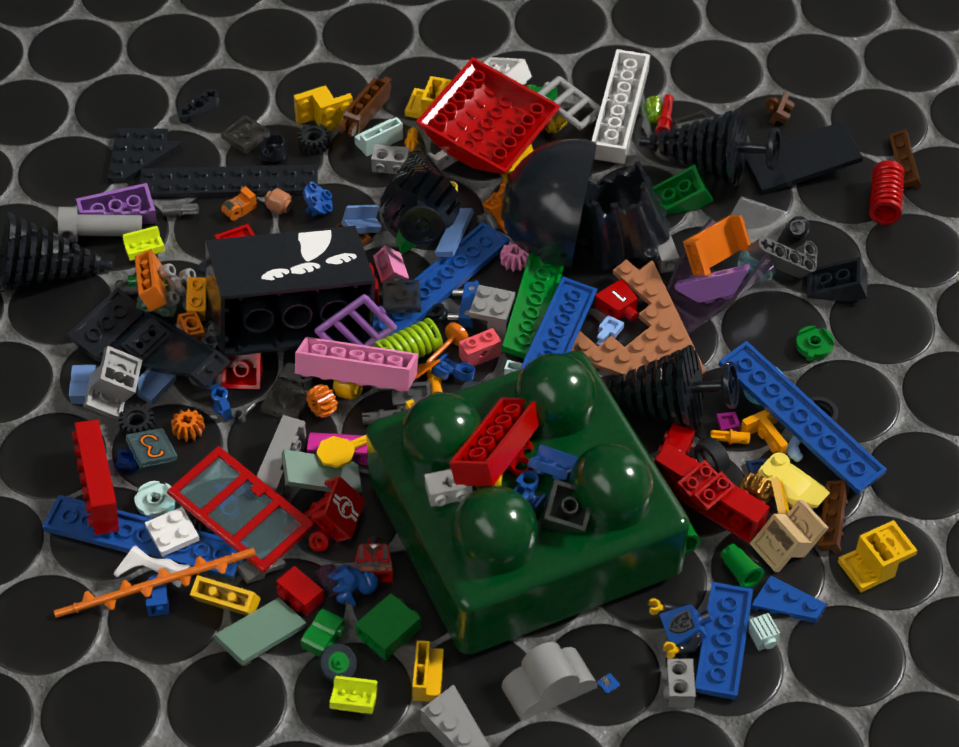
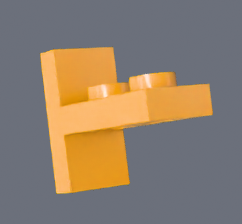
M766 409L742 420L740 432H750L752 434L758 431L760 438L766 441L772 453L786 454L788 443L773 425L778 420Z

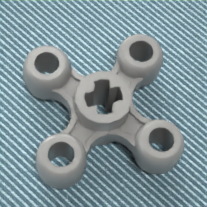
M173 264L162 265L158 270V274L162 279L169 282L166 286L167 304L164 306L173 307L179 303L181 298L182 306L186 310L187 278L196 277L195 271L191 268H186L177 277Z

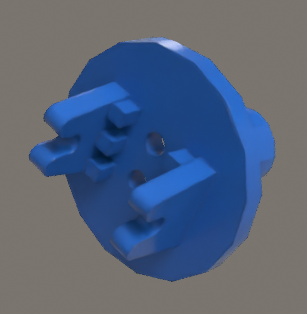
M310 182L303 189V196L308 205L305 210L306 214L311 212L312 217L317 214L328 215L333 210L332 194L330 191L324 190L314 182Z

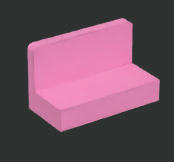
M385 245L373 256L381 283L388 285L396 276L406 281L409 279L400 252Z

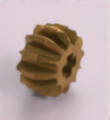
M750 472L741 480L739 488L746 490L750 495L765 503L770 501L773 487L771 481L765 479V476H760L758 472L756 474Z

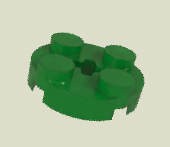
M807 326L799 331L795 345L798 352L805 356L808 361H815L816 359H823L832 353L834 338L825 328L821 330L816 329V326ZM811 341L819 342V343H818V344H812Z

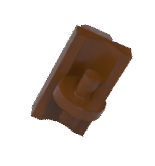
M784 92L781 100H777L776 97L766 100L765 107L769 112L773 111L769 121L771 124L774 125L776 121H779L785 125L788 121L789 113L795 105L794 102L788 100V93Z

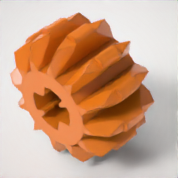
M316 385L307 392L306 400L308 406L311 408V412L315 413L316 417H328L337 410L336 405L338 402L335 400L336 396L333 394L332 389L329 390L327 385Z
M189 408L187 412L180 410V414H174V419L171 420L174 436H177L179 440L185 439L186 442L191 438L195 441L196 436H201L205 428L202 415L198 414L197 410L191 412Z

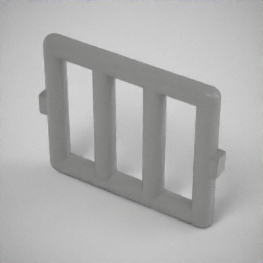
M557 76L550 83L547 81L538 92L546 97L547 93L560 84L567 90L553 102L560 105L572 94L579 98L580 101L567 112L562 108L557 112L558 115L579 130L584 129L589 123L593 124L601 109L600 105L561 76ZM587 104L594 111L580 122L573 115Z

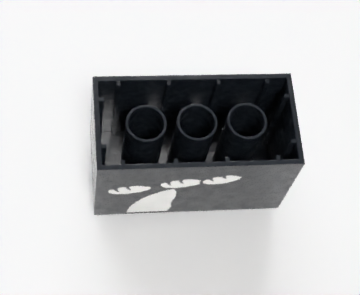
M356 226L205 240L206 301L219 351L225 357L298 349L305 337L321 339L315 333V328L361 295L366 294L374 302L375 278ZM362 304L355 310L373 327L374 313L365 304ZM349 314L340 320L361 342L372 338ZM334 325L325 330L334 341L351 343Z

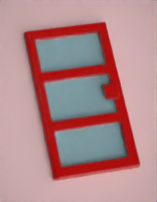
M220 446L167 491L170 497L237 552L254 547L256 556L246 558V560L262 573H265L314 528L313 521Z

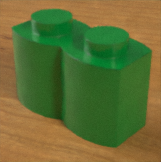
M322 609L305 632L301 640L302 649L320 657L325 648L335 644L334 642L338 638L343 637L346 631L345 620Z

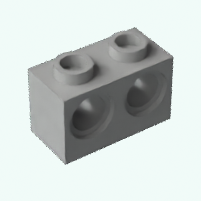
M375 144L371 158L372 172L396 174L409 156V148Z
M667 659L666 667L662 668V679L666 680L667 686L663 688L664 699H668V707H694L696 694L693 659Z

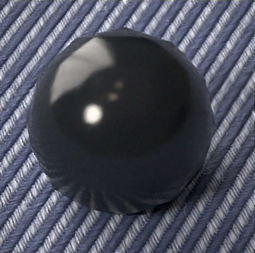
M802 216L793 217L787 225L789 235L796 239L806 237L810 231L809 221Z

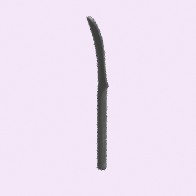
M642 93L639 105L643 120L641 127L646 137L650 138L653 132L644 93ZM658 146V150L655 153L656 156L662 160L670 161V158L659 153Z

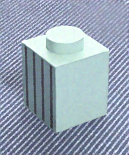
M767 613L750 619L748 633L758 650L775 647L778 644L780 632L770 614Z

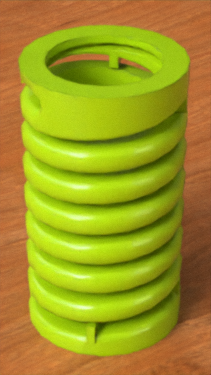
M425 318L423 321H418L416 324H412L403 330H399L397 333L374 342L372 347L417 353L419 359V357H424L425 354L429 355L432 351H437L443 345V341L436 324L430 318Z

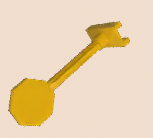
M413 399L406 401L405 409L411 408L414 404ZM366 435L352 441L332 436L320 442L316 455L323 465L341 468L351 463L356 448L367 444Z

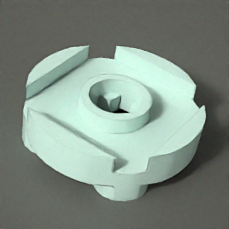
M150 481L140 486L134 498L138 512L144 515V517L154 519L175 509V500L167 494V491L171 488L169 484L165 483L166 485L160 484L159 481ZM153 497L159 499L157 502H152Z

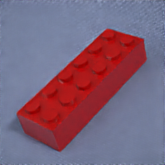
M500 398L449 462L455 485L494 486L541 424L537 414L536 401H532L523 412L524 399Z
M99 419L75 423V431H72L73 443H77L74 446L75 458L79 457V459H76L77 469L82 471V473H79L80 484H85V487H82L83 499H88V501H85L86 513L91 514L87 516L89 528L93 527L95 535L118 532L117 503Z
M667 444L654 459L655 465L678 500L748 544L765 525L770 506L736 485L708 511L686 497L675 485L700 463L696 459L682 453L678 448Z

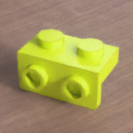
M157 226L122 235L129 260H135V256L149 249H152L155 255L165 252Z
M335 676L330 709L372 714L377 698V681Z

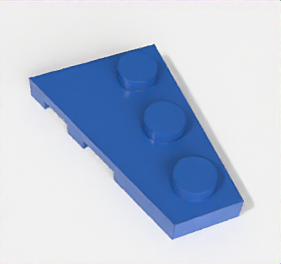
M770 576L752 603L751 610L758 611V609L770 611V614L777 615V613L790 615L794 619L816 623L823 613L826 603Z

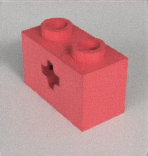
M493 328L459 341V357L462 361L472 366H477L501 356L502 341Z

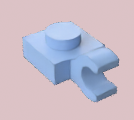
M608 315L599 325L598 332L600 333L597 336L599 340L596 345L599 346L610 336L616 338L624 328V322Z

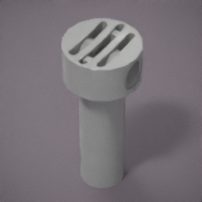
M59 207L58 209L59 243H61L63 238L68 239L69 243H78V236L122 237L123 234L142 230V215L78 214V207Z

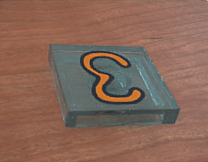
M163 428L126 435L125 440L140 468L177 461L178 455Z

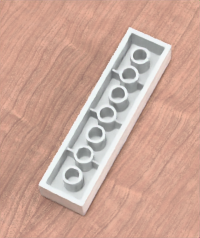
M616 50L592 141L597 142L594 159L625 164L649 70V54Z

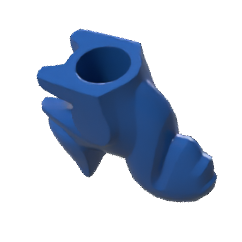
M348 564L341 565L328 575L329 578L338 582V585L332 590L336 593L339 592L336 600L341 604L356 606L352 595L354 590L358 589L362 594L369 595L378 587V578L373 572L365 571L362 573L358 568Z

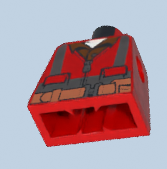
M369 537L368 544L358 546L354 567L358 568L362 573L365 571L373 572L378 578V583H393V568L388 545L380 544L379 537Z

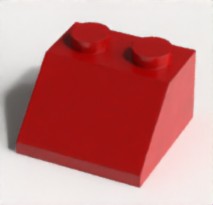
M263 353L226 357L231 362L222 372V387L226 389H261Z

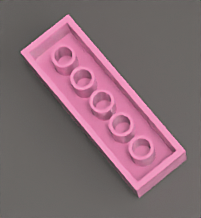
M305 337L295 352V374H301L304 377L314 376L320 377L323 380L334 379L342 383L353 382L361 386L372 385L381 389L392 388L402 392L410 389L417 375V353Z

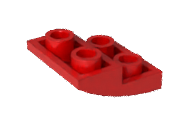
M703 460L675 485L686 497L706 511L735 487L722 471L718 474L706 460Z

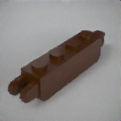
M384 77L382 80L373 78L345 110L343 120L338 127V132L343 133L345 130H348V135L352 137L355 133L359 134L390 98L391 78Z

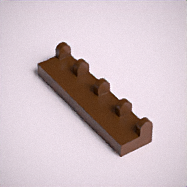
M903 129L890 134L889 137L895 161L901 164L905 171L903 189L914 186L916 189L921 188L922 185L907 130Z
M845 480L828 481L826 483V489L830 494L824 499L821 520L828 526V530L818 540L820 551L832 550L835 554L841 553L840 542L844 535L842 527L846 520L844 513L845 507L848 505L846 498L847 493L850 491V487Z

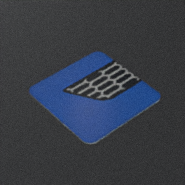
M610 673L597 681L606 693L620 686L619 682Z

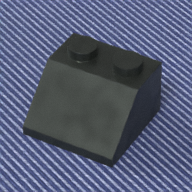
M554 480L549 490L540 527L560 533L586 531L591 509L588 506L587 509L578 507L577 500L570 497L571 493L577 491L575 485Z

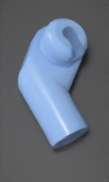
M793 436L788 443L786 453L795 462H799L803 458V454L798 448L801 442Z

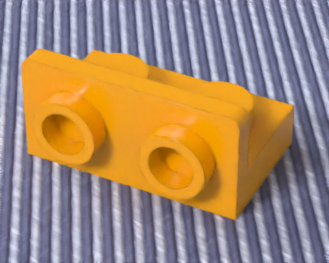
M188 277L186 312L196 311L200 321H206V278Z

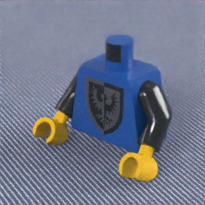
M657 599L649 600L648 605L656 607L649 609L651 615H656L659 611L662 612L659 615L669 640L663 646V651H667L666 657L672 659L675 653L682 655L695 652L702 640L707 637L704 625L713 621L710 611L707 609L698 613L692 605L677 603L661 604Z

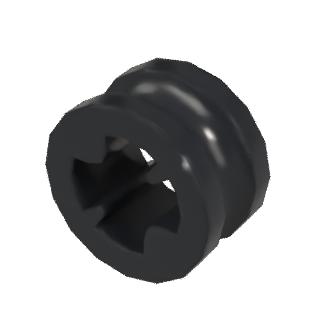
M438 303L433 305L429 310V314L435 322H440L447 317L448 311L443 304Z

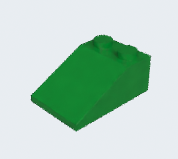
M695 164L653 187L655 193L661 197L660 204L666 208V215L697 210L713 201L705 179Z

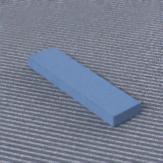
M460 208L454 224L446 228L435 251L436 257H454L474 214L473 208Z

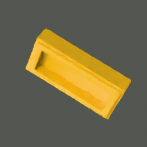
M779 477L771 478L778 514H787L790 510L783 480Z

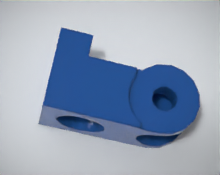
M158 574L150 576L148 581L157 578ZM166 584L154 587L151 592L152 599H146L148 617L169 614Z

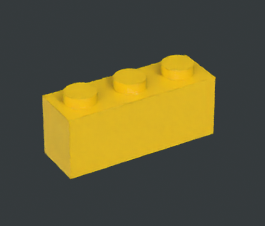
M198 575L190 593L199 602L245 616L257 610L261 599L252 591Z

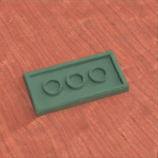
M286 449L281 453L286 486L331 492L332 490L324 484L325 480L340 476L360 495L362 494L356 460H352L350 464L341 468H334L323 465L316 454Z
M278 597L215 634L214 640L241 665H244L306 628V622Z

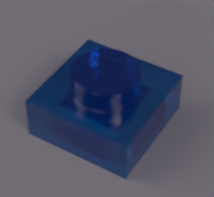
M117 449L115 468L135 471L137 451Z

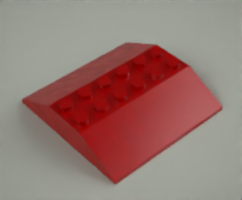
M472 57L419 117L416 124L445 153L473 169L506 175L559 111L561 106Z

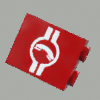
M340 476L325 480L324 484L332 490L325 509L313 512L311 520L326 531L336 542L351 539L365 499Z

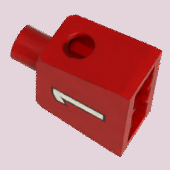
M623 279L595 295L594 308L604 315H609L620 321L627 317L631 322H634L639 317V313L636 311L637 296Z

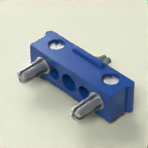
M477 280L475 282H465L464 289H454L452 291V295H462L459 313H448L447 315L448 320H459V324L462 327H470V329H473L475 325V318L469 317V312L479 286Z

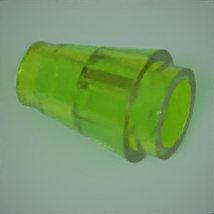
M650 96L645 102L650 122H657V118L661 113L662 101L658 96Z

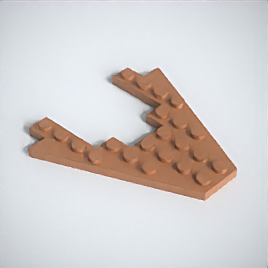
M625 260L613 270V275L619 280L623 279L634 293L649 304L647 308L639 313V319L649 328L625 347L613 336H610L597 346L580 331L571 351L585 353L595 368L618 376L624 373L627 374L628 371L635 368L637 371L638 367L644 364L648 365L649 362L655 359L660 360L662 356L670 355L673 351L681 350L688 345L694 347L654 262L650 261L642 269L638 270L629 261ZM699 358L702 369V377H704L706 375V371Z

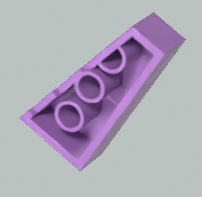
M147 183L76 199L79 214L142 215V224H157L156 211Z

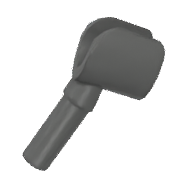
M252 402L243 410L235 409L232 414L233 418L236 419L240 416L238 418L239 422L244 423L246 420L245 415L256 404Z

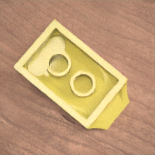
M774 453L758 471L760 476H765L767 480L771 481L773 477H779L783 480L790 508L798 500H804L810 508H817L830 494L823 485L791 464L789 457L783 453Z

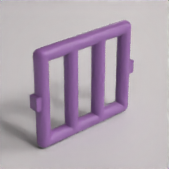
M363 294L316 327L315 333L321 339L334 341L325 332V330L334 325L352 344L372 347L374 342L384 339L394 332L397 326L386 315V311L381 306L378 307L366 294ZM365 304L387 327L378 333L355 309ZM349 314L372 338L362 343L340 320Z

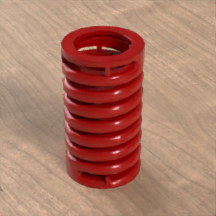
M890 160L881 161L872 170L869 215L873 221L879 224L895 223L902 216L905 171L898 162Z

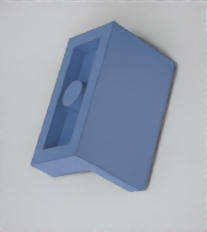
M377 204L346 206L341 222L342 226H356L358 234L380 233L382 226L376 219L379 206Z
M146 370L138 379L137 396L153 405L177 380L176 375Z

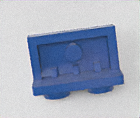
M540 445L536 457L529 459L528 467L534 468L533 471L542 475L548 473L553 475V479L564 482V480L569 479L570 471L578 457L545 445Z

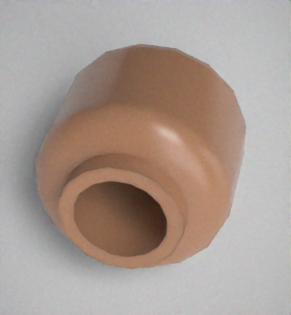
M279 188L274 189L272 192L269 191L265 196L266 207L278 215L287 213L293 203L291 195Z

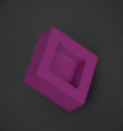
M736 411L716 415L720 431H729L730 429L737 432L740 431Z

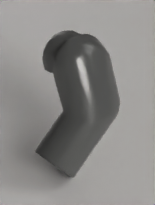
M117 280L115 282V289L119 287L128 296L139 294L138 285L129 287L125 285L124 280Z

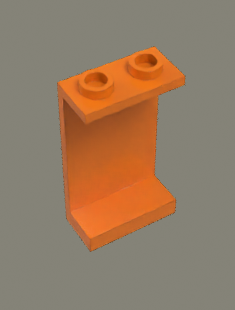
M729 215L683 241L693 276H707L711 274L710 268L740 250L748 251V246L751 244L742 215Z

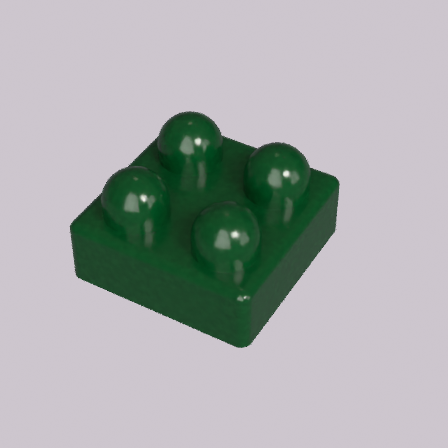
M581 351L541 355L530 361L524 368L454 393L427 395L414 403L411 408L372 421L366 429L369 480L456 648L464 654H475L678 575L683 569L689 518L592 362ZM501 397L524 399L523 412L532 401H536L537 414L541 424L529 438V441L534 445V450L525 449L523 451L524 455L528 459L536 457L539 446L545 445L578 457L570 471L569 479L564 480V482L576 486L577 491L571 493L570 497L577 500L578 507L587 509L588 506L591 509L586 531L560 533L540 527L549 490L555 480L551 474H538V488L534 493L535 496L539 497L543 493L546 494V501L536 514L526 498L514 490L518 477L508 470V467L503 472L501 486L494 485L477 489L475 485H472V492L461 502L456 501L443 506L433 507L430 505L425 488V474L451 469L449 462ZM519 463L515 468L522 471L527 468V465ZM532 478L523 480L526 484H533L535 482Z

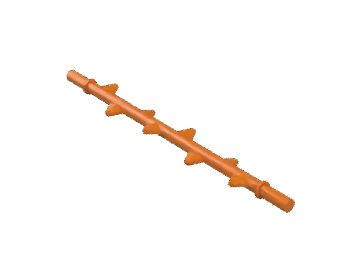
M253 547L237 553L233 552L231 555L206 562L199 556L193 567L171 574L162 567L159 568L157 578L132 586L127 580H123L120 590L94 597L89 591L84 592L82 602H74L73 605L54 610L56 618L75 612L79 613L81 610L100 604H105L110 610H113L116 600L138 592H141L148 598L151 596L154 587L179 580L184 586H189L192 575L214 568L221 574H224L228 564L237 563V561L256 556V552Z

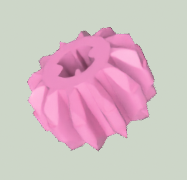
M511 242L509 245H504L500 252L502 266H505L506 270L512 269L513 272L515 270L521 272L522 268H525L529 253Z

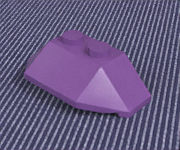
M746 264L713 272L707 276H696L679 280L675 285V289L698 303H711L721 297L722 299H728L736 293L750 265Z

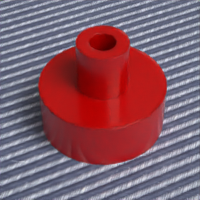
M316 530L309 537L310 547L318 552L324 551L331 542L329 534L324 530Z

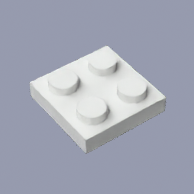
M183 507L145 522L146 529L162 557L200 541L199 535Z

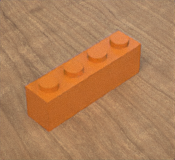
M149 249L135 256L139 296L151 312L162 308L167 304L164 279L158 274L162 264L152 249Z

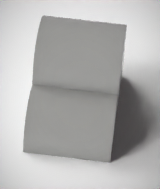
M556 642L543 643L532 649L523 658L521 667L512 671L502 682V689L521 722L597 688V682L577 650L573 647L561 649Z

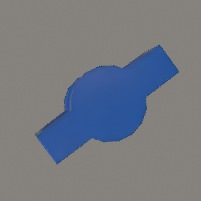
M218 384L210 386L211 398L214 401L213 411L221 415L224 421L232 419L230 403L227 401L228 390L220 387Z

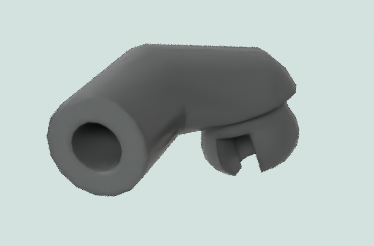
M481 213V215L476 217L478 224L484 222L495 230H500L492 214Z

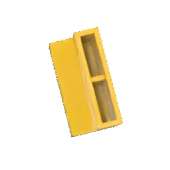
M417 641L413 701L431 702L441 694L444 649L430 648V641Z

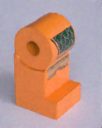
M246 186L240 190L241 193L227 200L222 205V212L232 221L257 208L256 195Z

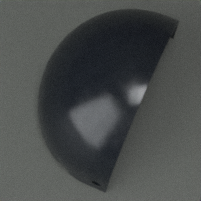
M563 139L550 142L528 154L513 170L503 194L501 220L504 222V229L509 237L525 252L529 254L532 252L540 256V260L547 263L571 268L588 180L593 169L597 147L596 141Z

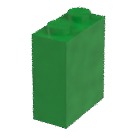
M390 593L355 624L356 636L386 660L421 630V617L417 611L408 608L401 598H396Z

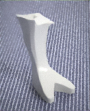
M134 546L113 575L119 577L125 572L142 565L156 572L159 571V568L163 567L171 574L187 569L190 565L177 564L171 559L149 557L137 546ZM179 580L171 582L179 588L182 584Z

